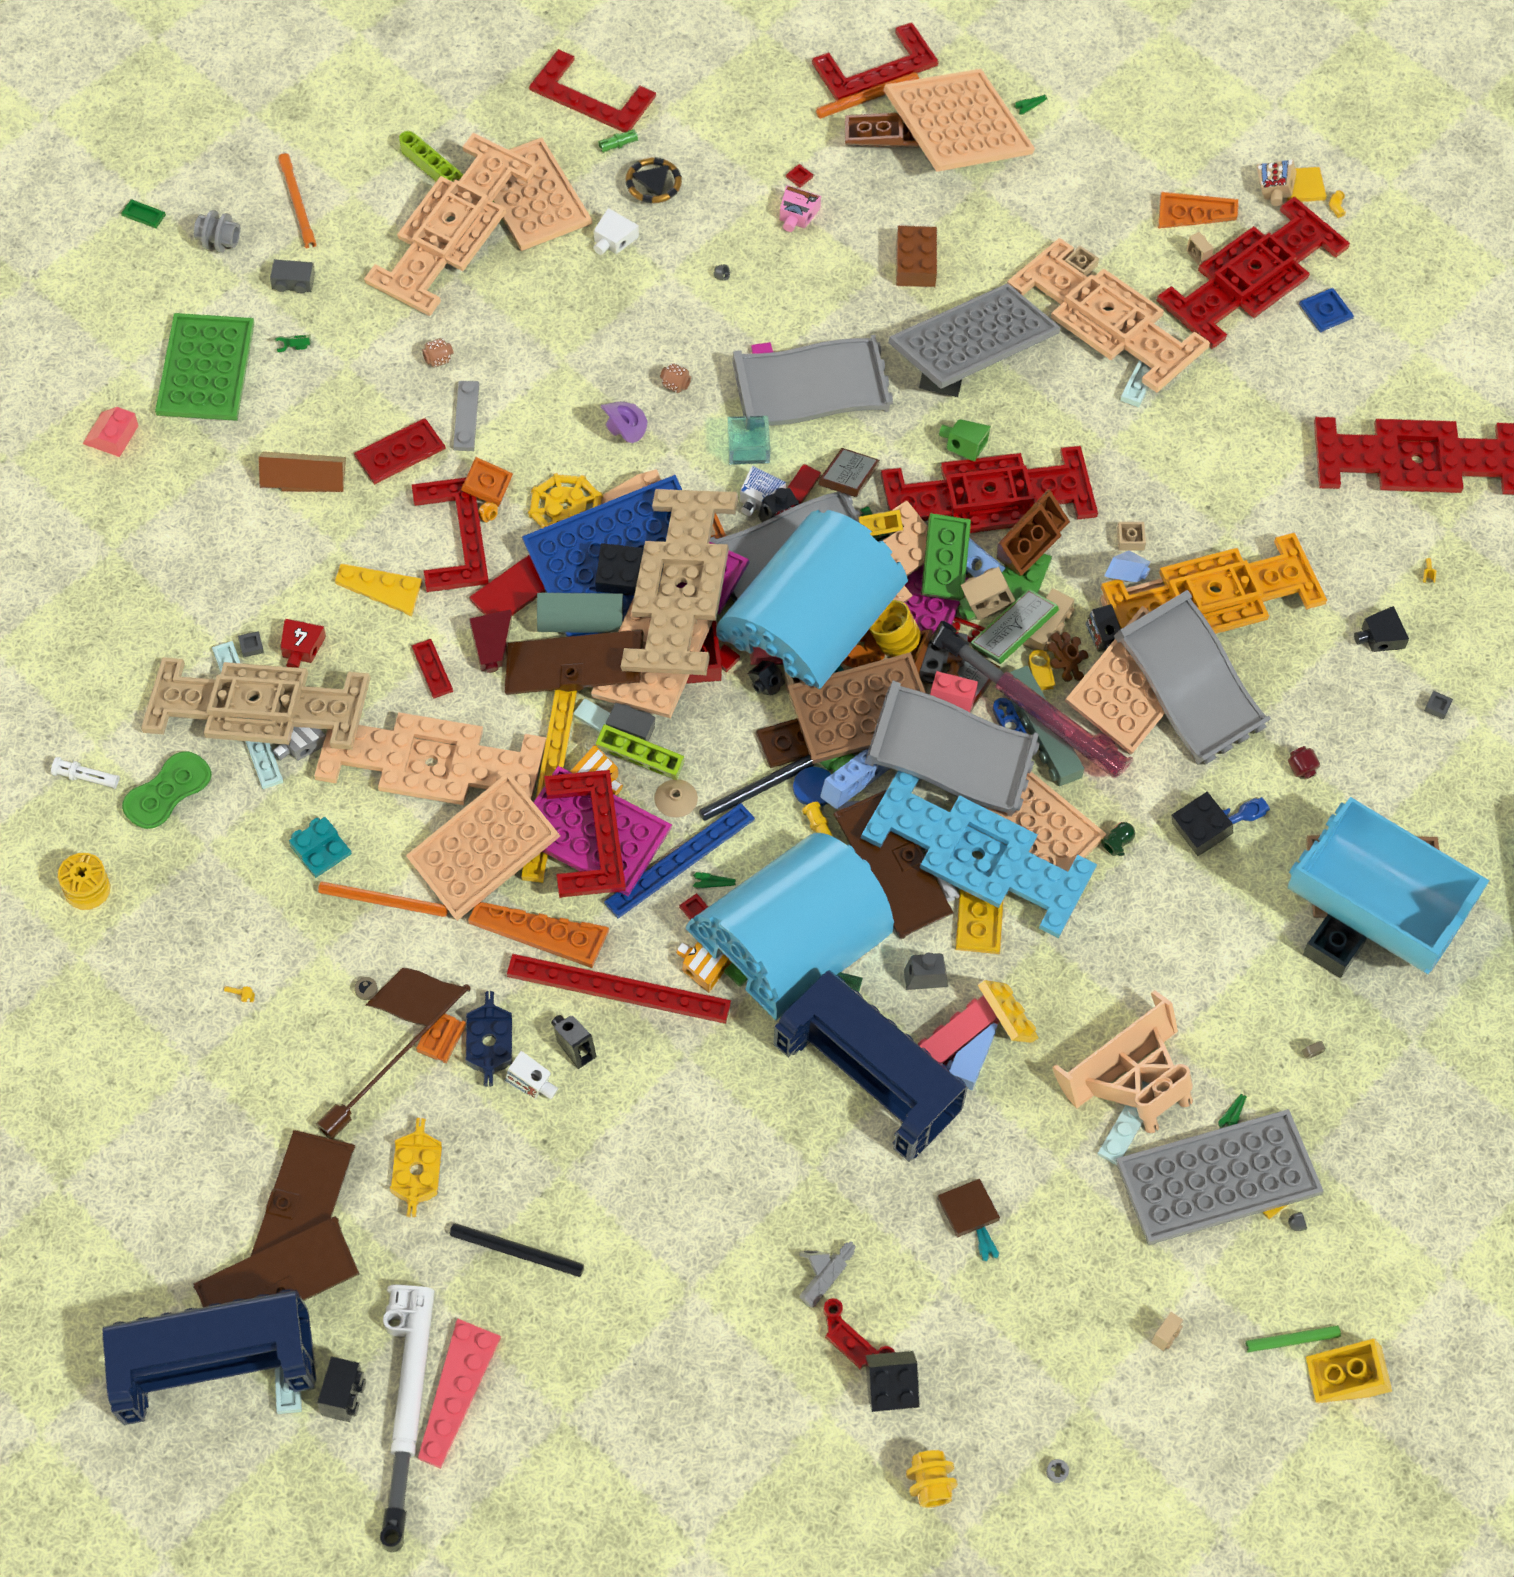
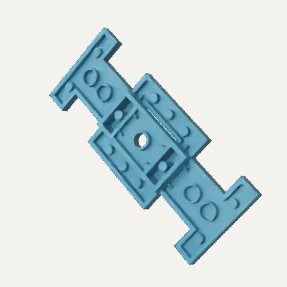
M898 771L864 829L861 839L881 848L887 835L892 831L928 850L920 865L921 869L997 908L1000 907L1006 894L1010 891L1048 910L1039 929L1059 938L1097 864L1077 855L1070 870L1067 872L1029 852L1038 834L960 795L951 811L948 812L912 793L920 778ZM980 851L984 857L976 859L973 857L972 852Z

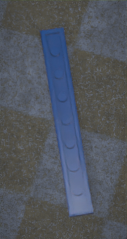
M742 803L738 804L645 871L629 896L616 892L606 899L604 904L619 919L755 820V817Z

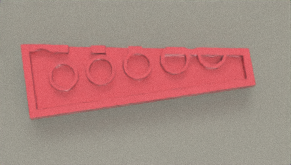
M457 1319L418 1456L420 1461L441 1469L500 1342V1335Z

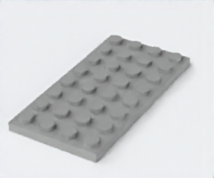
M1007 283L890 336L888 343L942 389L1059 334L1061 327Z
M1289 1109L1116 1159L1117 1167L1148 1245L1316 1197L1324 1192Z

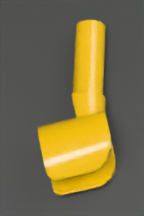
M1427 558V568L1424 570L1423 582L1426 583V579L1430 578L1435 583L1437 571L1432 569L1431 558Z
M246 986L242 989L224 987L225 992L241 995L242 1002H247V999H250V1002H254L255 993L250 987Z

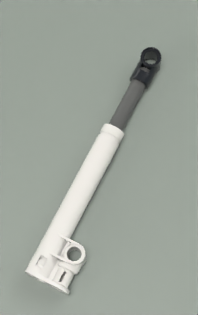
M388 1286L387 1292L390 1293V1300L383 1317L385 1330L389 1335L405 1337L392 1437L393 1443L391 1445L394 1463L388 1508L384 1510L383 1526L380 1533L383 1548L391 1553L399 1551L404 1544L407 1513L404 1510L410 1457L415 1455L416 1449L415 1443L417 1441L435 1293L433 1289L422 1286ZM394 1319H398L401 1321V1323L396 1327H392L389 1325V1323ZM391 1534L399 1536L398 1540L393 1544L386 1542V1538Z

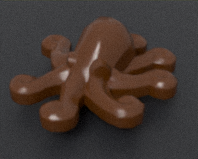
M1065 631L1061 634L1053 633L1050 637L1053 642L1047 644V650L1055 656V658L1050 660V666L1054 669L1064 668L1062 679L1065 682L1072 680L1071 671L1075 680H1082L1084 674L1079 671L1077 664L1087 659L1089 655L1086 650L1078 651L1081 639L1077 636L1071 639L1070 634Z

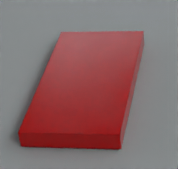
M423 418L355 452L354 456L375 485L441 452L446 447L427 419Z
M528 555L471 595L470 601L484 615L511 610L513 616L537 598V593H545L546 591Z

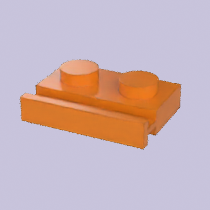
M444 1014L422 1036L416 1051L433 1059H439L447 1064L466 1026V1022Z

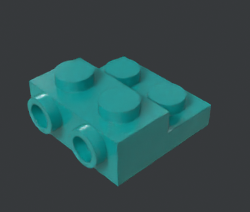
M326 817L313 819L307 829L295 831L289 840L292 850L315 878L352 854L348 846L339 837L338 831Z

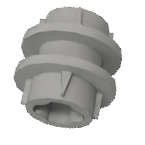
M210 210L207 216L200 214L197 217L194 226V238L202 242L204 249L209 250L215 244L216 251L222 253L226 247L235 248L240 238V224L233 222L232 216L228 213H224L219 217V213L216 210Z

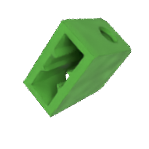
M960 419L953 428L942 425L939 436L948 439L946 448L949 451L976 461L988 442L991 426Z

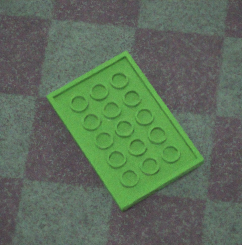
M174 313L155 409L156 416L237 421L255 324L254 318Z

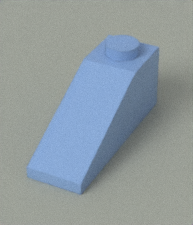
M1128 550L1113 557L1104 576L1139 582L1141 579L1145 580L1148 576L1150 561Z
M991 1024L957 1052L954 1060H949L947 1064L948 1070L955 1077L963 1080L970 1090L974 1088L998 1024Z

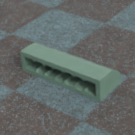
M537 593L538 632L611 633L619 632L623 623V594Z

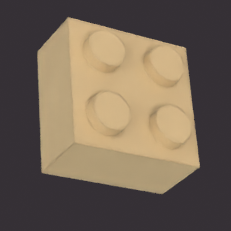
M1197 232L1189 236L1186 251L1198 265H1201L1212 257L1214 248L1204 235Z
M1078 246L1065 259V262L1085 276H1088L1098 266L1099 258L1082 246Z
M1118 522V550L1144 551L1146 545L1144 522Z
M1170 1312L1154 1335L1151 1343L1162 1351L1166 1348L1169 1350L1174 1339L1178 1337L1183 1328V1319Z

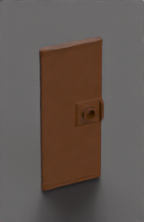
M640 629L509 642L507 648L505 694L554 690L570 692L580 691L585 687L640 683L641 672L622 671L621 661L624 648L642 649L644 632Z
M884 790L849 807L838 810L833 815L849 844L855 850V853L862 860L864 859L869 863L871 871L879 881L890 904L894 919L893 927L899 939H904L911 933L948 917L954 912L934 875L920 868L925 855L919 845L892 831L887 835L881 848L861 839L864 829L887 791Z
M293 1130L275 1186L271 1191L251 1256L332 1218L355 1149L354 1144Z
M334 1216L205 1279L193 1283L202 1306L208 1307L214 1303L224 1304L236 1299L255 1298L261 1294L271 1295L288 1289L297 1290L303 1301L359 1275V1270L341 1230L339 1219Z

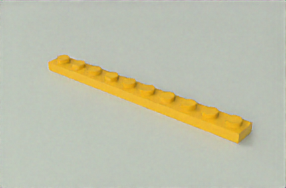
M555 690L536 798L545 786L544 776L552 775L558 766L564 768L577 691ZM541 852L527 863L522 870V880L544 883L548 854Z

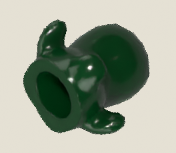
M1120 822L1111 830L1107 837L1101 839V843L1112 856H1124L1123 846L1133 841L1136 834L1135 829L1128 822Z

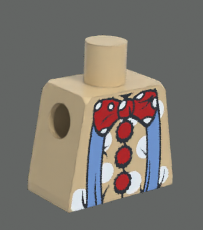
M1294 160L1257 164L1264 199H1270L1271 204L1274 206L1281 205L1282 198L1290 197L1293 193L1296 178Z

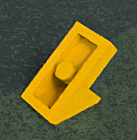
M900 510L858 517L859 523L872 531L870 533L871 536L903 530Z

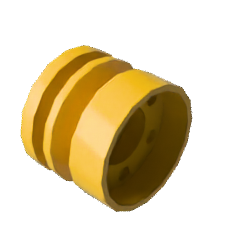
M892 600L869 628L881 652L890 657L910 653L917 647L921 639L920 629L909 607L904 602Z
M77 853L65 859L59 867L58 880L65 898L71 906L80 910H90L99 907L106 901L110 894L111 884L103 863L97 856L90 853Z

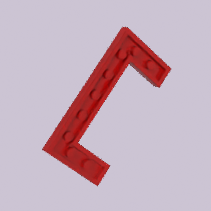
M913 22L899 26L895 30V34L910 55L846 78L829 52L812 58L813 66L836 101L908 74L920 73L938 66V59Z
M560 49L555 52L529 86L530 91L623 133L630 131L656 97V92L640 85L624 107L618 110L560 84L558 81L575 60L573 55Z
M466 477L411 484L414 506L456 501L465 565L424 570L426 592L487 585L489 583L477 500L475 496L461 490Z
M610 770L544 776L547 799L591 795L600 870L557 874L559 898L626 891Z

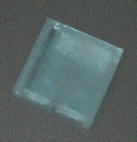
M746 416L727 417L729 465L770 463L768 416H750L749 431H746Z

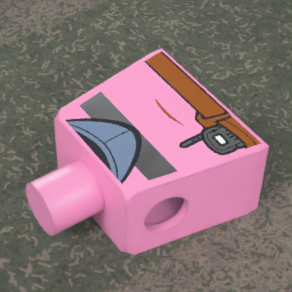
M787 185L780 207V220L784 221V230L793 232L795 226L806 228L821 207V196Z

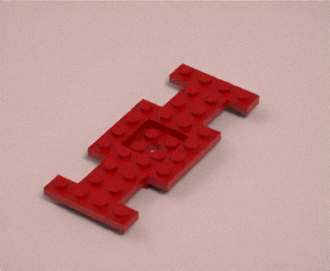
M1294 196L1280 208V212L1290 219V222L1272 235L1270 233L1264 235L1255 226L1251 227L1199 265L1198 271L1209 280L1186 298L1170 286L1157 296L1156 301L1191 332L1195 331L1209 341V347L1214 349L1227 338V334L1216 325L1219 321L1238 307H1241L1252 318L1257 317L1309 278L1310 273L1298 264L1321 246L1336 258L1349 248L1350 242ZM1251 265H1254V266L1257 265V266H1259L1260 268H1259V269H1253V268L1251 267Z
M1315 417L1314 419L1319 488L1340 489V472L1377 473L1380 481V490L1462 493L1464 489L1462 476L1501 477L1502 494L1514 495V423H1496V439L1458 438L1456 421L1376 419L1374 423L1375 435L1337 434L1336 417ZM1418 456L1422 459V462L1416 463L1412 460V457Z
M1081 446L1061 448L1060 455L1063 465L1027 469L1021 453L977 458L976 461L967 459L941 463L943 480L905 484L901 468L881 470V479L888 511H892L905 501H908L923 521H928L930 513L970 519V533L1013 528L1047 490L1052 492L1059 505L1073 503L1077 520L1096 518L1098 516ZM987 486H991L995 490L993 492H988L984 488Z

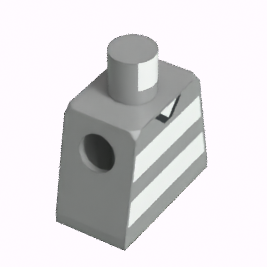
M294 727L289 745L280 744L273 750V753L280 761L289 754L299 761L321 749L326 735L320 729Z

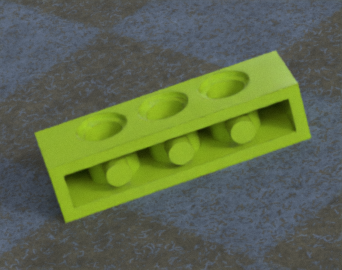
M605 724L595 743L605 753L674 780L678 779L685 762V758L681 754Z

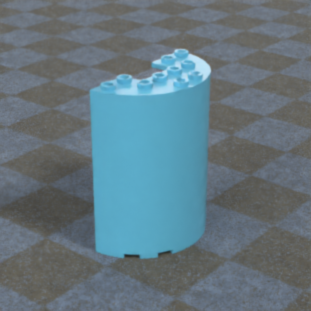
M815 510L803 520L721 618L716 627V635L721 641L733 644L740 651L744 650L751 654L753 647H759L769 655L781 658L785 672L789 676L803 680L808 686L821 689L908 582L907 575L900 562L896 563L892 558V550L883 541L878 542L870 535L872 531L867 527L835 511L827 510L825 513H821V511Z
M1350 797L1345 804L1340 803L1335 811L1337 815H1331L1326 823L1329 827L1328 830L1324 829L1318 838L1320 842L1316 840L1309 851L1306 849L1303 851L1298 860L1300 863L1296 861L1289 871L1291 879L1287 889L1428 975L1452 942L1490 880Z
M813 833L688 922L686 930L715 959L723 952L748 978L745 990L776 1021L825 972L831 970L835 975H838L893 932L894 919L886 894L871 871L869 863L864 859L862 860L855 853L851 845H846L828 834Z

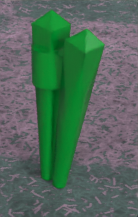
M1046 95L1020 100L1015 103L1014 107L1016 109L1022 108L1019 114L1023 115L1048 98Z
M696 872L693 875L695 879L701 880V882L694 883L693 887L696 889L736 885V879L715 876L704 872Z
M1240 1094L1218 1121L1220 1128L1224 1127L1225 1124H1229L1228 1126L1238 1124L1239 1116L1247 1098L1246 1095Z

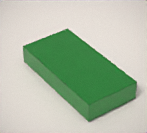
M130 199L121 212L123 217L157 229L166 215L164 211Z

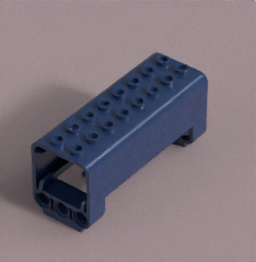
M831 970L825 972L781 1016L779 1023L775 1025L773 1045L788 1058L791 1055H795L799 1050L802 1051L811 1043L903 1122L901 1127L894 1133L895 1140L892 1144L894 1145V1150L908 1162L918 1156L917 1153L920 1154L964 1107L968 1089L964 1081L955 1077L944 1064L935 1060L925 1048H921L915 1043L910 1035L902 1032L892 1020L882 1015L877 1007L869 1004L858 991L849 987L840 976H836Z
M288 1289L271 1295L261 1294L255 1298L236 1299L224 1304L214 1303L208 1307L188 1308L182 1312H168L151 1318L141 1317L135 1321L116 1322L112 1325L104 1326L102 1329L107 1396L111 1405V1412L123 1425L145 1421L147 1408H149L148 1392L282 1367L284 1383H288L289 1390H293L294 1393L316 1389L315 1383L317 1379L308 1308L297 1290Z

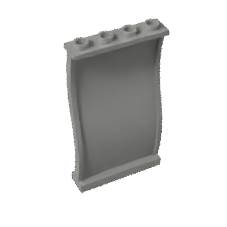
M871 335V338L832 340L773 353L742 354L741 350L733 351L732 364L746 430L754 429L755 426L799 423L852 411L884 410L889 412L890 405L893 404V396L891 392L888 393L889 379L888 376L884 375L885 362L884 359L880 358L881 345L880 342L876 341V336Z
M841 492L823 495L794 506L749 529L718 539L715 537L710 538V542L714 544H728L730 551L749 559V565L731 594L733 602H736L811 512L819 510L821 513H825L827 510H831L859 522L858 517H861V514L858 510L854 509L851 496Z
M1186 590L1122 628L1114 637L1118 643L1121 642L1143 672L1168 720L1187 749L1194 756L1195 762L1198 765L1203 761L1205 764L1210 763L1217 758L1215 754L1219 751L1224 754L1234 748L1232 743L1236 741L1239 744L1250 738L1249 733L1253 730L1257 734L1267 727L1265 723L1271 718L1262 712L1244 687L1218 637L1191 600L1190 592Z
M892 681L883 702L865 764L870 766L877 764L913 775L958 797L960 795L976 804L1008 813L1007 816L1012 817L1016 810L1019 811L1023 803V799L1020 798L1021 794L1026 791L1029 782L1026 779L1027 773L1030 774L1034 765V761H1031L1039 748V743L1037 742L1039 734L1034 733L1030 735L997 725L950 702L917 690L900 686L901 683Z

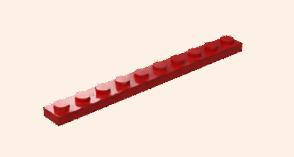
M512 954L507 971V977L724 1024L727 1022L731 1006V1000L517 954Z

